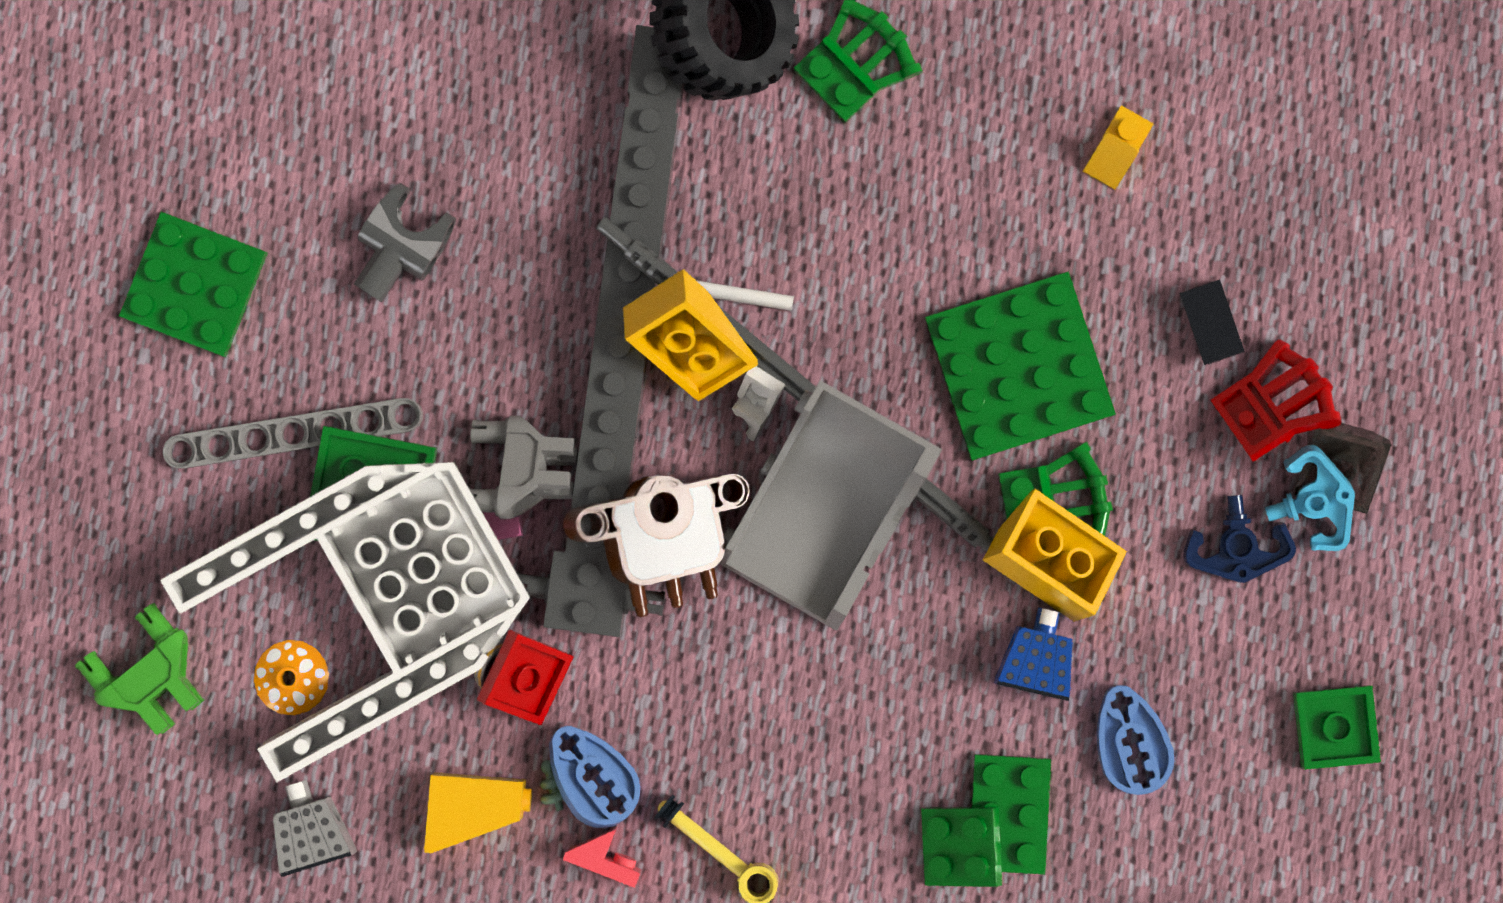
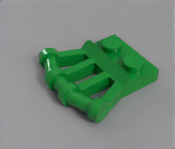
M844 0L829 35L823 38L794 67V71L844 123L852 118L880 90L923 73L920 63H915L906 41L908 36L902 30L897 31L888 22L889 17L883 11L877 12L856 2V0ZM849 15L868 24L844 48L837 43ZM877 31L887 43L860 67L850 56ZM895 51L902 69L873 81L869 74Z
M1086 441L1048 465L999 473L1006 520L1033 489L1038 490L1054 501L1053 494L1090 488L1093 505L1066 510L1076 517L1094 514L1092 528L1105 536L1110 511H1113L1112 502L1107 501L1105 485H1108L1107 475L1103 476L1089 453L1092 449ZM1075 459L1087 479L1052 485L1050 480L1052 473Z

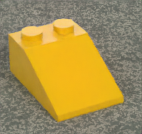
M684 269L623 307L625 340L697 401H700L758 365V359L709 292Z

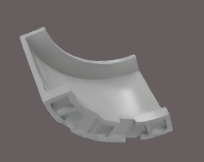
M820 380L813 393L805 390L795 410L801 414L779 455L776 456L771 453L760 473L765 475L766 478L737 529L734 530L729 527L723 536L725 552L719 564L837 631L870 575L864 571L865 566L872 569L878 556L883 552L897 528L906 508H909L927 479L942 449Z

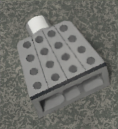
M307 780L285 786L291 808L273 815L278 866L281 877L342 859L357 852L356 846L331 796L313 801Z

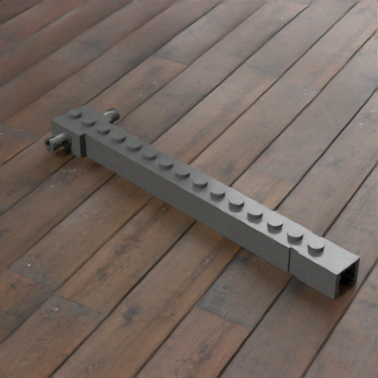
M636 25L627 90L629 104L628 107H625L610 221L634 241L638 238L661 257L679 129L678 108L682 106L684 83L676 85L668 76L671 72L669 68H662L657 56L660 55L657 46L653 47L650 36L655 34L654 27ZM607 239L571 509L614 498H623L625 490L631 485L648 359L625 340L623 307L656 287L657 284L624 258L623 255L625 253L609 239ZM585 514L580 521V528L586 535L591 530L592 522L590 517ZM567 536L565 552H553L551 574H548L547 577L516 572L522 584H527L525 589L530 598L544 599L546 611L543 627L622 637L625 614H628L629 611H635L632 605L629 586L619 582L610 571L603 540L597 542H576ZM645 590L647 601L665 602V591ZM648 603V613L662 616L664 606Z

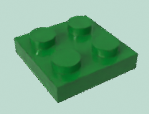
M1365 685L1293 692L1301 769L1308 770L1381 763L1373 686Z
M927 807L921 809L925 886L998 887L1002 885L998 807Z

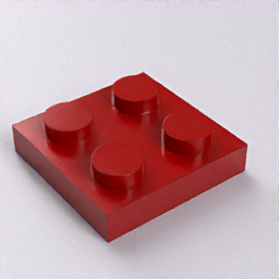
M509 629L477 700L487 706L542 726L574 656Z

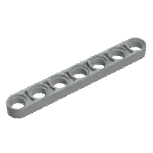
M399 398L179 434L170 437L165 442L163 456L170 466L178 469H188L316 448L320 446L322 436L321 424L328 417H336L341 423V429L381 437L407 433L416 430L423 420V411L416 401L409 398ZM404 404L411 405L416 412V419L409 426L399 425L395 418L397 409ZM365 411H373L378 416L379 424L372 432H364L359 428L358 418ZM291 423L300 424L304 430L303 439L295 445L289 444L284 438L285 427ZM254 429L262 430L267 437L265 446L258 451L250 449L246 442L248 433ZM217 435L225 436L229 442L227 453L221 457L214 456L209 449L211 439ZM180 441L187 442L192 449L190 459L183 463L175 461L172 456L173 446Z

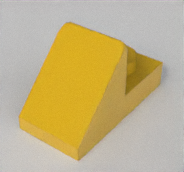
M1121 105L1083 172L1115 190L1138 155L1139 149L1151 130L1153 123Z

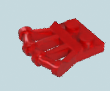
M1281 339L1271 346L1250 374L1210 400L1253 462L1284 441L1288 443L1295 434L1319 428L1332 429L1342 423L1340 412L1335 411L1331 393L1333 385L1327 378L1320 376L1317 372L1319 367L1312 358L1306 359L1290 349V345ZM1283 362L1292 367L1263 387L1261 386L1276 364ZM1305 380L1308 384L1307 387L1276 407L1271 400L1298 381ZM1317 400L1320 413L1286 421V418L1312 401Z

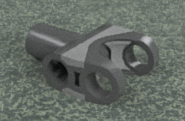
M402 183L395 185L377 204L358 234V240L375 252L354 282V285L381 303L403 270L421 281L427 277L442 254L456 224V218L449 213H445L436 224L433 223L424 231L413 232L405 229L401 218L402 211L399 209L407 199L410 188Z

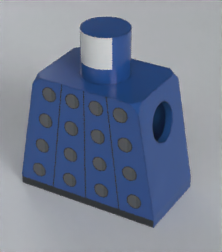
M1038 607L1033 629L1016 626L995 676V684L1069 701L1073 641L1071 638L1056 635L1060 612Z

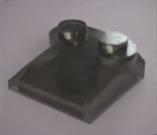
M1344 423L1332 429L1319 428L1308 431L1307 445L1319 447L1351 483L1355 492L1353 510L1367 514L1392 446L1390 440L1373 431ZM1308 462L1304 464L1302 471L1298 472L1293 495H1297L1304 485L1317 479V465L1315 463Z

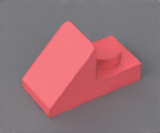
M617 826L577 844L565 852L564 861L635 888L642 870L635 867L637 860L627 855L615 853L614 858L607 856Z

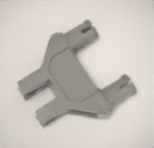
M510 415L505 421H472V428H475L471 429L470 433L472 444L505 445L499 486L496 489H470L482 512L495 513L500 519H512L525 513L543 499H572L574 482H570V472L549 471L547 466H577L579 451L578 448H575L574 438L542 436L529 422L517 415Z

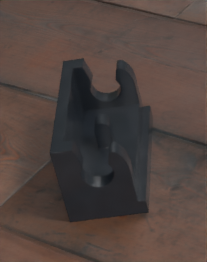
M1220 279L1180 293L1204 365L1245 352Z

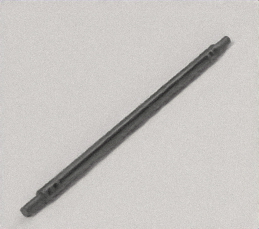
M606 217L595 228L625 253L623 255L624 258L657 285L678 273L638 238L634 241ZM720 307L758 359L757 367L784 383V390L798 402L805 390L813 393L816 388L815 385ZM926 479L915 498L973 547L979 546L987 552L993 541V538L988 534L989 530Z

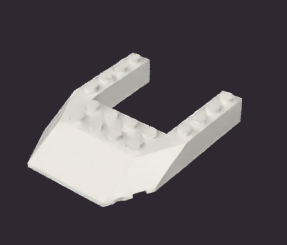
M454 462L366 466L160 580L179 614L314 539H318L392 670L265 740L258 748V751L276 782L480 670L489 658L486 653L495 649L530 598Z

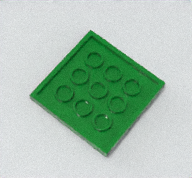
M1069 271L924 318L971 461L1116 415Z

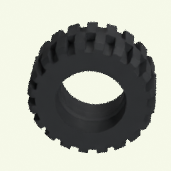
M652 0V5L656 6V9L650 12L649 25L654 26L655 34L650 36L653 47L657 46L660 52L657 59L662 68H669L671 72L668 76L676 85L684 83L683 89L693 96L701 95L705 100L715 101L758 93L767 89L769 84L776 83L783 76L784 71L782 69L789 68L794 55L790 52L791 49L797 48L799 35L795 34V27L799 26V15L794 14L792 5L796 3L795 0H729L737 11L742 28L741 44L734 58L723 53L710 35L707 24V9L710 0Z

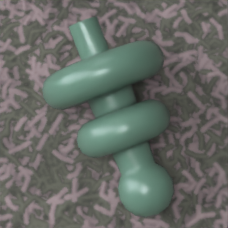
M545 760L541 764V770L545 773L546 779L541 782L540 786L544 790H549V793L541 797V802L545 805L555 804L556 811H561L564 809L562 804L564 800L556 785L550 760Z

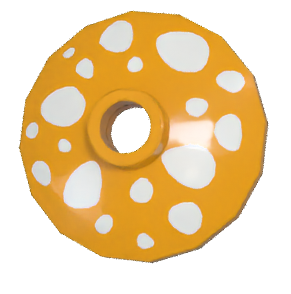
M286 640L273 644L262 653L255 666L254 684L257 695L268 708L279 714L295 716L310 711L321 702L328 689L329 671L326 661L315 647L304 641ZM286 671H291L295 675V682L292 685H287L283 681V675Z

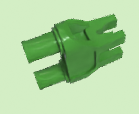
M152 603L143 609L144 613L139 612L135 616V619L139 621L155 641L154 649L120 677L112 675L95 651L86 655L84 661L80 660L77 662L75 667L96 691L93 695L98 705L137 711L152 731L159 735L160 733L164 734L175 725V722L157 701L163 694L169 691L185 711L194 710L205 700L186 678L187 634L183 629H174L159 611L157 605Z

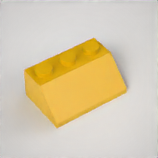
M1033 489L998 529L983 561L1075 622L1096 614L1127 551L1038 490Z

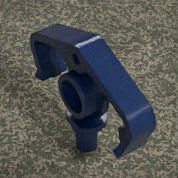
M1231 495L1227 496L1229 515H1226V520H1223V525H1229V528L1223 532L1220 538L1219 553L1205 559L1201 558L1198 555V548L1204 543L1203 534L1190 529L1183 552L1184 561L1188 566L1236 582L1245 583L1290 561L1296 553V546L1286 524L1279 522L1272 528V537L1280 543L1279 550L1275 553L1260 550L1255 534L1252 530L1245 527V524L1251 523V518H1247V514H1244L1243 496Z

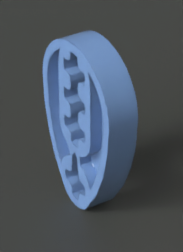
M1124 685L1110 687L1104 694L1097 722V750L1102 771L1107 780L1121 791L1134 795L1154 792L1166 783L1174 767V750L1167 731L1147 701L1134 690ZM1121 692L1122 696L1130 697L1131 703H1128L1125 707L1126 722L1121 711L1118 708L1111 707V702L1116 700L1115 693ZM1132 729L1135 734H1141L1142 740H1138L1136 746L1138 751L1146 752L1147 758L1142 760V767L1146 771H1152V777L1147 778L1148 785L1144 787L1138 781L1133 782L1132 776L1138 773L1137 766L1134 763L1127 762V757L1132 755V749L1129 745L1122 744L1121 739L1127 737L1126 730Z
M564 726L558 729L549 742L550 765L559 792L572 814L582 823L594 828H609L624 821L634 811L640 797V782L634 768L617 750L592 733L573 726ZM560 737H563L565 740L571 738L575 740L576 744L573 746L575 754L569 749L564 752L560 750L559 746L563 742ZM585 766L588 770H593L594 768L598 770L599 774L596 780L601 786L606 783L610 785L611 789L607 794L613 801L618 798L622 801L623 804L619 808L622 814H619L616 810L611 813L607 811L606 807L610 803L608 798L604 795L598 798L594 793L598 788L597 784L593 780L586 782L583 779L586 773Z

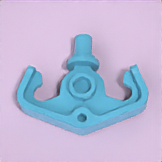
M1306 445L1291 457L1285 459L1283 463L1285 469L1291 473L1301 472L1304 464L1308 462L1315 463L1317 465V479L1304 485L1298 491L1295 499L1292 498L1291 492L1287 493V498H1284L1283 502L1267 506L1265 510L1269 522L1287 516L1289 519L1294 518V521L1299 520V513L1312 519L1330 518L1337 528L1336 533L1332 536H1326L1322 532L1316 533L1311 536L1309 544L1311 550L1340 551L1350 541L1355 492L1351 483L1319 447Z

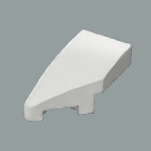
M757 366L746 373L737 393L739 399L732 407L734 414L746 421L749 427L746 435L752 441L760 433L785 387L784 383Z

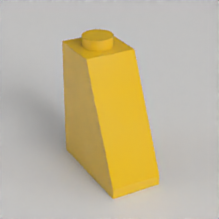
M436 772L430 775L424 853H434L520 821L523 818V812H530L532 789L525 788L526 779Z

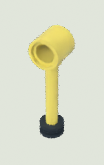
M673 794L668 800L662 801L657 807L658 813L653 819L656 821L658 818L661 819L660 822H664L662 825L664 828L669 823H672L738 876L739 891L744 900L748 903H768L774 898L778 888V876L771 866L765 863H750L747 865L681 812L680 809L684 803L678 804L677 801H674L675 796ZM754 874H763L768 878L770 887L764 893H755L749 888L748 879Z

